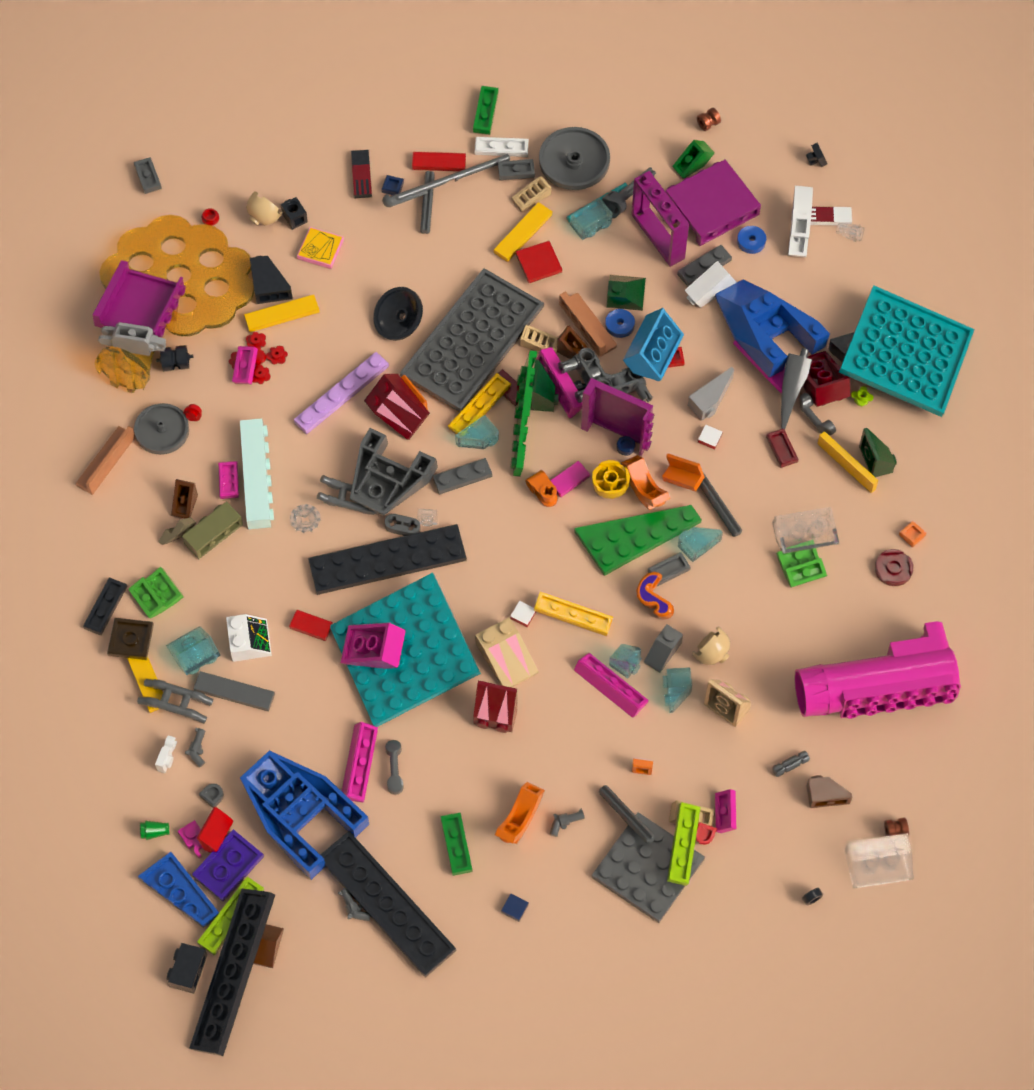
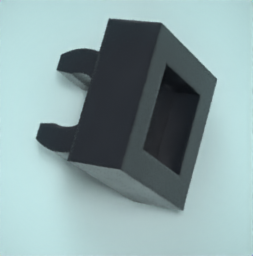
M818 142L811 145L814 152L806 154L810 165H814L818 161L821 167L827 165L828 163Z

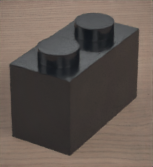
M181 943L180 948H177L174 953V966L169 968L167 973V980L171 988L195 993L207 958L205 949Z

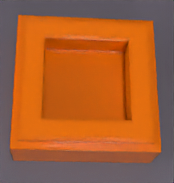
M911 521L899 532V536L913 548L926 536V532L914 521Z
M633 758V773L652 775L653 761Z

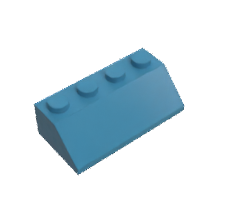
M664 308L645 316L623 359L627 367L634 374L656 381L662 380L684 336L683 332Z

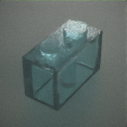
M599 198L572 214L570 226L584 240L587 237L594 236L599 230L609 227L612 223V212Z

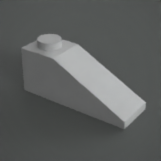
M733 367L689 396L688 406L701 421L712 417L716 413L733 379Z

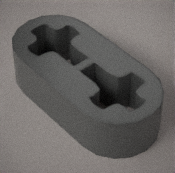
M389 514L385 518V528L390 533L403 536L420 533V523L415 518L399 514ZM393 520H395L396 524H394V526H390V523H392ZM411 525H415V528L409 530V527H411Z

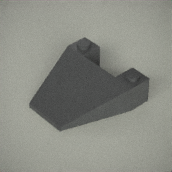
M369 428L360 444L350 500L384 516L427 485L436 472L438 465L436 458L421 451L418 452L410 468L382 456L388 446L387 436Z

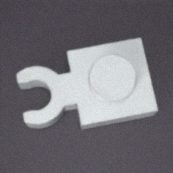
M168 735L164 747L162 746L155 763L158 772L166 773L167 768L172 766L174 759L172 752L177 744L175 737Z

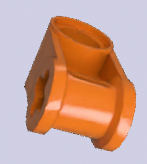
M539 470L525 480L529 490L535 494L544 506L552 507L557 503V488L543 470Z

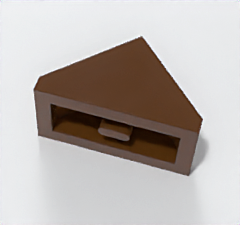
M570 325L565 328L557 339V352L568 359H572L574 355L579 354L581 349L588 348Z
M179 479L175 480L171 516L184 519L191 518L198 497L195 483Z
M266 924L253 964L268 968L274 967L284 928Z

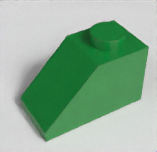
M693 140L672 167L685 179L704 167L715 152L705 141Z

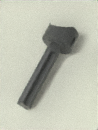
M649 167L642 173L644 174L650 171L653 176L656 174V172L653 171L651 167ZM634 180L619 193L610 191L602 198L608 217L616 218L626 210L627 205L625 201L633 195Z

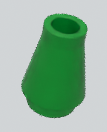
M147 820L140 823L141 839L150 840L169 835V823Z

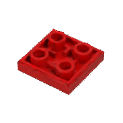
M550 241L516 251V257L528 283L562 273L563 269Z

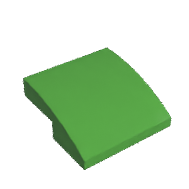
M814 541L776 553L791 588L827 576L822 558L818 556Z
M162 567L158 568L146 579L142 577L128 589L150 619L184 598Z

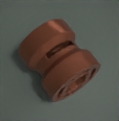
M712 107L705 114H699L697 122L703 131H707L712 125L716 126L721 123V117L718 111Z
M905 817L898 818L897 821H884L887 840H895L898 836L901 838L909 837V826Z

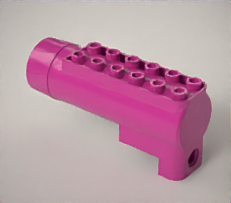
M939 621L925 623L923 627L924 634L921 638L890 642L886 656L834 664H819L796 669L794 675L795 691L802 716H820L839 712L841 718L847 717L852 719L859 715L872 716L879 712L891 713L898 709L911 710L918 706L930 707L937 703L949 704L954 702L961 688L959 669L955 654L949 647L943 623Z

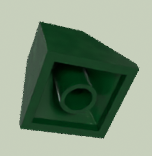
M610 275L606 308L643 311L646 278Z
M535 359V374L532 383V410L554 412V405H558L559 394H555L556 387L540 361Z
M864 428L859 448L868 471L874 477L893 473L894 467L897 464L895 455L891 454L889 447L868 428Z

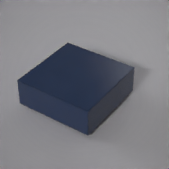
M387 175L382 187V193L390 195L400 193L404 179Z
M510 894L501 913L520 922L529 902Z

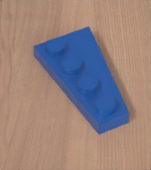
M172 852L138 876L141 881L203 928L219 914L218 910Z

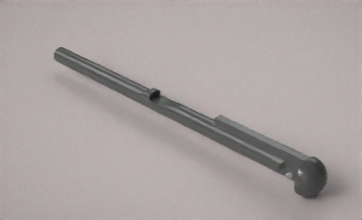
M508 154L393 196L386 194L382 202L386 207H393L426 195L428 190L444 185L450 180L454 179L456 182L463 177L497 166L498 162L510 161V156Z

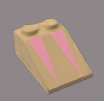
M510 617L475 635L476 646L500 685L513 687L539 673L520 633Z
M710 679L708 681L704 705L736 727L750 710L751 702L749 698L744 694L734 691L733 687L727 682L723 683L717 679Z

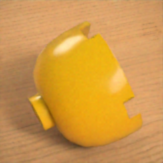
M603 461L593 471L592 484L599 496L606 499H615L622 496L629 487V471L618 461Z

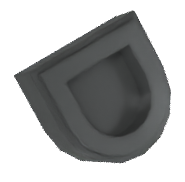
M209 784L199 793V796L211 807H216L222 801L224 793L220 785Z

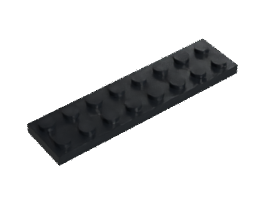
M458 524L310 557L308 560L316 594L320 595L467 561Z
M350 831L320 854L325 860V867L348 890L351 896L425 978L457 951L455 946Z
M241 889L189 1049L224 1056L275 894L266 891Z

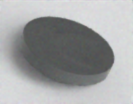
M160 403L147 407L139 414L135 421L134 433L139 445L147 452L158 455L169 454L178 450L186 442L189 435V423L181 409L171 404Z

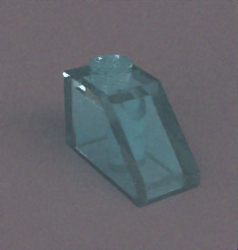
M484 415L456 434L455 443L458 447L486 449L488 446L491 447L497 443L499 430Z
M693 527L689 531L685 530L680 534L678 547L694 562L722 540L723 532L720 529Z

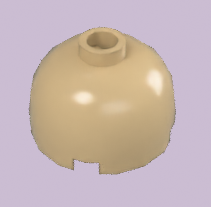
M254 191L248 199L246 206L247 212L251 216L249 220L257 226L259 223L263 225L275 223L283 212L278 211L279 208L264 196L260 198L258 196L259 193Z
M716 627V633L711 631L698 644L697 648H700L697 653L695 651L692 653L702 664L715 665L718 662L722 664L729 657L727 652L730 649V639L720 627Z

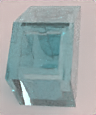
M621 644L610 657L609 666L628 679L631 674L635 675L641 667V649L636 646Z
M690 667L667 669L666 676H663V688H667L664 700L665 706H669V713H673L691 694L692 679Z

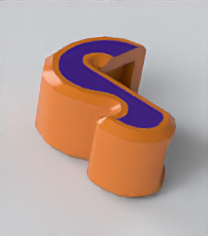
M658 572L647 573L637 586V598L645 607L656 608L653 612L658 618L663 620L671 618L674 614V606L653 592L662 579V575Z

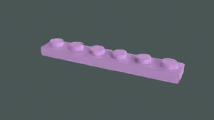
M375 352L294 419V423L307 435L389 367V363Z

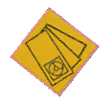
M310 227L298 252L297 259L332 269L343 244L344 237Z

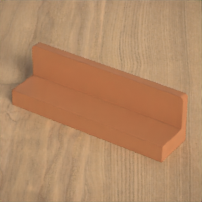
M565 291L559 295V305L599 357L617 348L616 342L579 293L569 296Z
M120 426L117 427L76 482L77 487L91 495L94 494L135 439L132 427L128 426L127 429Z

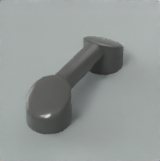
M808 393L800 395L801 411L817 427V430L820 433L826 432L829 436L834 434L836 427L833 422L826 420L822 423L810 409L813 405L810 395Z
M391 740L385 746L386 753L390 756L391 777L387 781V786L391 794L397 795L404 789L403 780L399 776L398 755H400L402 748L399 741Z

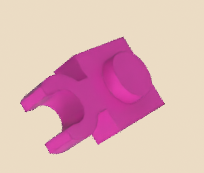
M194 820L178 830V834L188 849L194 847L196 856L201 858L199 850L203 847L197 840L201 829Z

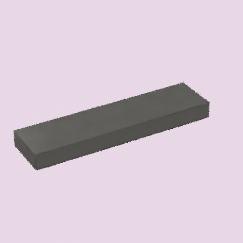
M200 671L193 688L195 691L268 712L275 696L274 691Z

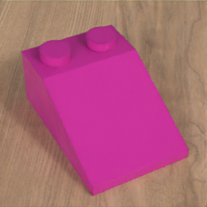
M391 623L348 626L340 663L383 669L398 668L406 630Z

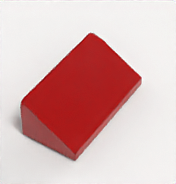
M213 807L197 836V840L204 851L217 852L233 824L232 818L217 807Z

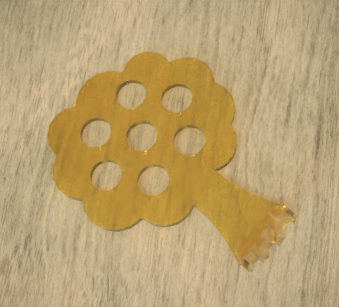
M176 215L160 216L154 219L147 227H137L127 231L120 237L117 243V253L109 256L102 263L99 271L101 284L106 289L120 261H127L129 264L130 260L137 255H147L154 261L149 269L138 271L168 280L167 274L174 268L181 267L189 270L192 275L188 281L184 282L186 286L185 293L180 297H190L195 300L197 305L189 313L183 314L173 310L171 321L169 324H166L165 328L177 336H193L199 334L205 328H220L229 324L235 317L236 311L246 306L254 295L253 281L248 276L251 271L250 255L238 247H228L227 237L218 228L205 224L191 226L186 219ZM169 239H179L186 245L181 253L175 255L163 252L161 247ZM210 251L218 252L224 257L223 262L216 267H205L199 262V259L204 253ZM214 280L223 281L229 286L228 291L224 295L217 297L208 295L204 288L209 282ZM105 347L98 354L94 364L99 375L102 371L110 379L112 386L118 388L121 385L127 388V392L134 393L136 389L143 388L144 390L149 382L155 351H151L150 356L130 353L118 347Z

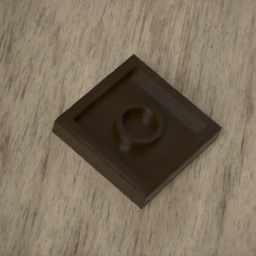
M114 618L107 652L108 656L147 660L154 623Z

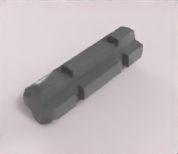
M806 751L798 753V756L794 755L783 761L782 764L779 763L773 766V773L776 777H779L784 772L787 773L799 767L801 763L808 762L810 757Z

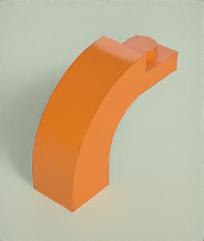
M636 455L621 462V465L629 471V484L647 509L651 510L662 506L670 499L669 493L659 488L652 479L643 457Z
M526 782L521 787L508 817L497 828L495 835L500 837L503 842L517 844L528 828L545 790Z

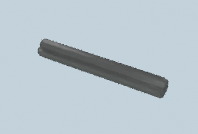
M426 171L424 184L434 181L435 173L433 171ZM434 188L428 190V194L423 195L420 226L422 234L430 233Z
M704 474L705 478L700 484V488L732 536L740 535L742 533L741 527Z
M607 785L599 789L600 795L646 844H650L655 840L654 834Z

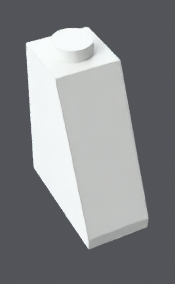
M717 261L685 289L688 294L686 298L693 306L697 304L701 308L714 300L716 293L737 282Z

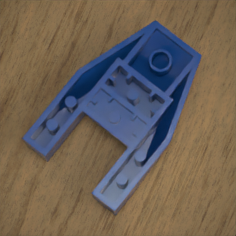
M743 279L715 294V298L734 340L739 343L769 378L784 370L788 357L772 340L778 335L789 330L809 350L811 355L826 347L830 333L819 321L759 286Z
M270 750L240 777L266 832L310 880L325 868V860L298 832L323 808L347 831H350L355 838L370 825L368 816L326 776Z

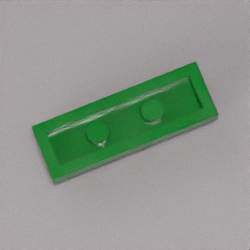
M481 86L473 133L491 134L499 88Z
M461 812L441 816L452 875L473 872Z

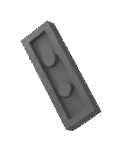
M719 245L678 270L677 275L689 287L715 262L718 261L724 266L732 261V256L722 245Z
M486 458L433 475V481L440 495L491 478L492 471Z

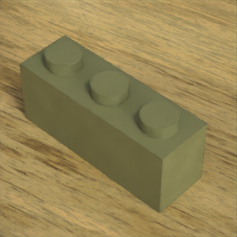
M226 501L223 505H218L210 515L204 516L193 528L185 531L182 536L184 544L200 559L243 525L242 517Z

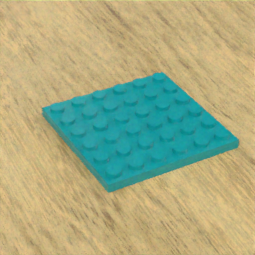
M873 285L839 373L942 417L975 329Z
M433 572L330 625L341 653H343L346 634L350 625L391 623L406 630L398 668L383 669L347 665L375 727L481 674Z

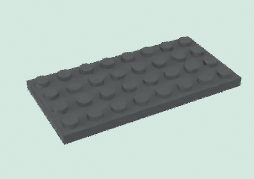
M483 268L402 369L400 376L406 375L412 384L461 412L521 337L525 326L530 325L543 309L544 302Z

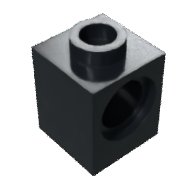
M297 197L288 199L281 204L282 215L292 230L308 222L307 212Z

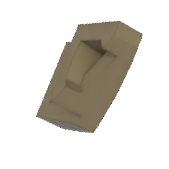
M192 518L179 520L174 528L164 531L159 543L164 545L181 538L187 529L193 528L196 522Z

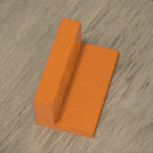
M667 454L666 458L669 466L662 476L663 480L696 492L705 478L700 464Z

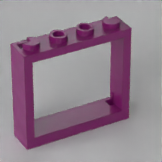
M650 171L634 178L631 215L669 267L685 259L689 222ZM650 203L671 229V235L651 210ZM675 223H676L677 226H678V227H676V228H674V227L672 226V225L675 224Z

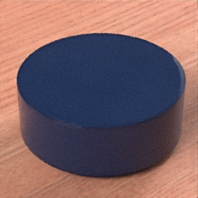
M629 436L619 438L616 446L618 453L624 456L631 455L635 451L634 439Z

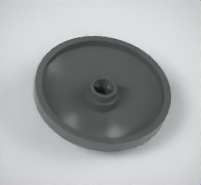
M567 127L555 131L545 139L539 152V164L544 176L554 185L568 190H581L594 186L605 177L610 166V151L604 139L594 131L582 127Z

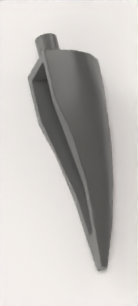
M802 348L800 356L788 353L781 395L782 429H785L794 403L809 373L812 360L807 358L808 349Z

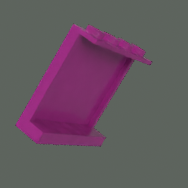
M726 159L714 163L705 170H700L696 175L687 177L676 185H671L665 191L689 222V226L697 235L696 242L699 246L760 215L761 204Z
M121 260L92 314L94 326L99 328L103 326L115 327L119 322L146 326L153 330V335L162 338L166 324H169L171 321L173 310H176L178 307L180 296H183L186 286L184 285L183 277H180L178 282H173L129 269L128 262Z
M591 378L583 392L581 429L588 432L594 423L618 435L633 438L636 443L640 444L639 456H642L644 451L649 450L652 443L650 439L653 434L651 430L654 425L652 421L655 416L653 405Z

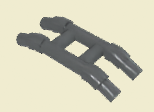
M325 475L321 476L320 482L333 489L340 490L338 498L319 492L317 499L331 506L343 507L363 512L364 514H379L358 503L345 500L347 491L351 492L353 484L344 483Z
M145 679V687L164 690L161 700L140 696L137 700L138 704L183 715L203 724L206 722L207 716L187 707L190 698L209 706L213 703L212 698L201 692L169 684L162 680ZM171 693L183 696L180 706L168 703Z

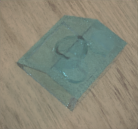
M201 626L166 645L186 675L198 672L200 667L215 662L221 656L211 636Z

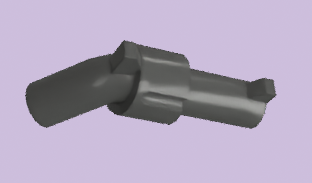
M195 728L197 732L195 739L191 742L185 754L190 755L191 759L200 768L205 764V761L199 755L203 754L201 743L206 731L201 728Z
M582 808L579 812L569 815L567 813L561 815L553 814L555 820L552 823L550 835L557 837L560 827L566 829L570 822L585 819Z
M347 889L338 892L339 895L343 896L346 903L345 908L348 913V920L355 918L357 920L369 921L370 915L367 912H360L362 909L361 905H357L353 901Z

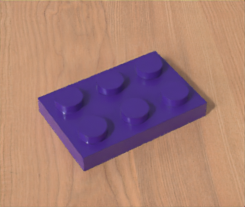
M233 829L223 840L218 851L212 852L192 873V876L223 902L262 860L264 854Z

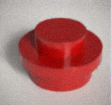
M212 208L204 210L201 216L202 222L208 226L217 224L220 219L219 213Z
M190 404L185 407L183 414L190 421H199L202 417V410L198 405Z

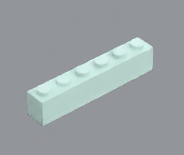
M262 419L241 420L240 432L248 529L271 528V520H274V510L270 509V503H273L272 492H269L268 488L272 486L271 475L267 474V470H271L270 459H266V453H269V443L265 442V437L268 436L267 425H263Z

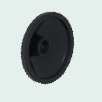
M395 287L385 292L378 300L374 309L373 320L378 333L392 341L403 340L409 337L421 322L423 315L422 301L415 291L407 287Z

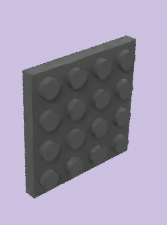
M637 812L636 816L654 834L655 840L650 844H646L628 825L594 871L592 878L660 923L685 886L667 881L674 836ZM696 850L693 853L690 879L705 859V856Z

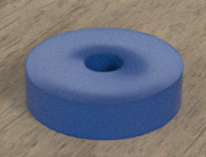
M746 226L739 231L737 244L745 253H759L766 245V234L757 226Z
M616 309L607 315L605 327L610 335L624 338L633 332L635 319L629 311Z

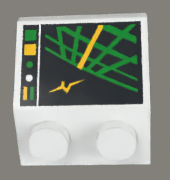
M247 614L226 617L233 662L272 656L267 619Z

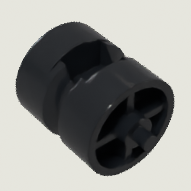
M187 345L176 346L175 350H172L171 347H166L165 351H160V358H157L156 362L162 364L163 372L172 371L175 367L183 370L190 368L189 360L194 358V356L188 353Z

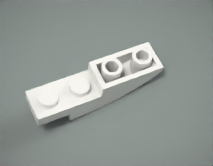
M795 185L788 256L807 257L813 187Z

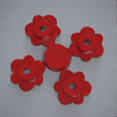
M258 332L248 335L246 342L248 347L258 349L255 363L257 366L254 369L252 382L263 384L264 381H269L271 376L269 368H264L260 364L265 362L266 357L274 365L277 363L283 364L288 353L283 346H277L276 348L271 347L270 352L266 355L261 350V347L266 346V335L263 333L259 334ZM233 352L231 359L228 361L232 365L233 370L235 368L237 352Z

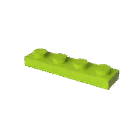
M683 802L679 804L667 877L668 882L684 886L689 884L701 808L699 806Z
M248 876L197 941L198 945L214 956L224 944L241 889L264 891V887Z

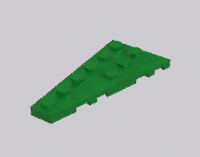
M531 350L525 365L521 366L520 375L518 374L517 377L519 391L516 392L515 402H518L514 413L517 424H514L513 435H516V441L513 440L512 452H515V454L511 458L510 468L513 469V476L518 477L521 476L524 468L526 444H523V442L526 441L528 427L526 425L528 417H530L533 391L531 384L535 374V368L532 367L537 357V351Z
M688 505L574 528V532L605 576L700 524L702 519L693 506Z

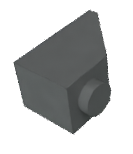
M666 624L654 641L644 663L661 673L682 644L683 634Z

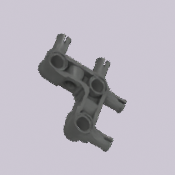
M583 348L572 359L558 363V368L562 374L575 369L578 370L586 386L590 379L593 378L626 394L636 391L644 402L647 401L648 403L653 399V396L646 387V380L643 376L634 374L630 368L622 369V372L613 375L605 373L599 364L600 360L594 351L589 348ZM584 390L575 392L578 403H582Z

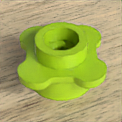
M865 386L860 387L858 391H853L851 397L854 398L858 406H865L868 402L873 401L874 398Z

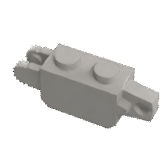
M122 322L117 323L115 327L103 326L101 330L103 335H100L98 339L103 345L113 346V350L150 356L151 351H165L166 339L153 335V330L150 327Z

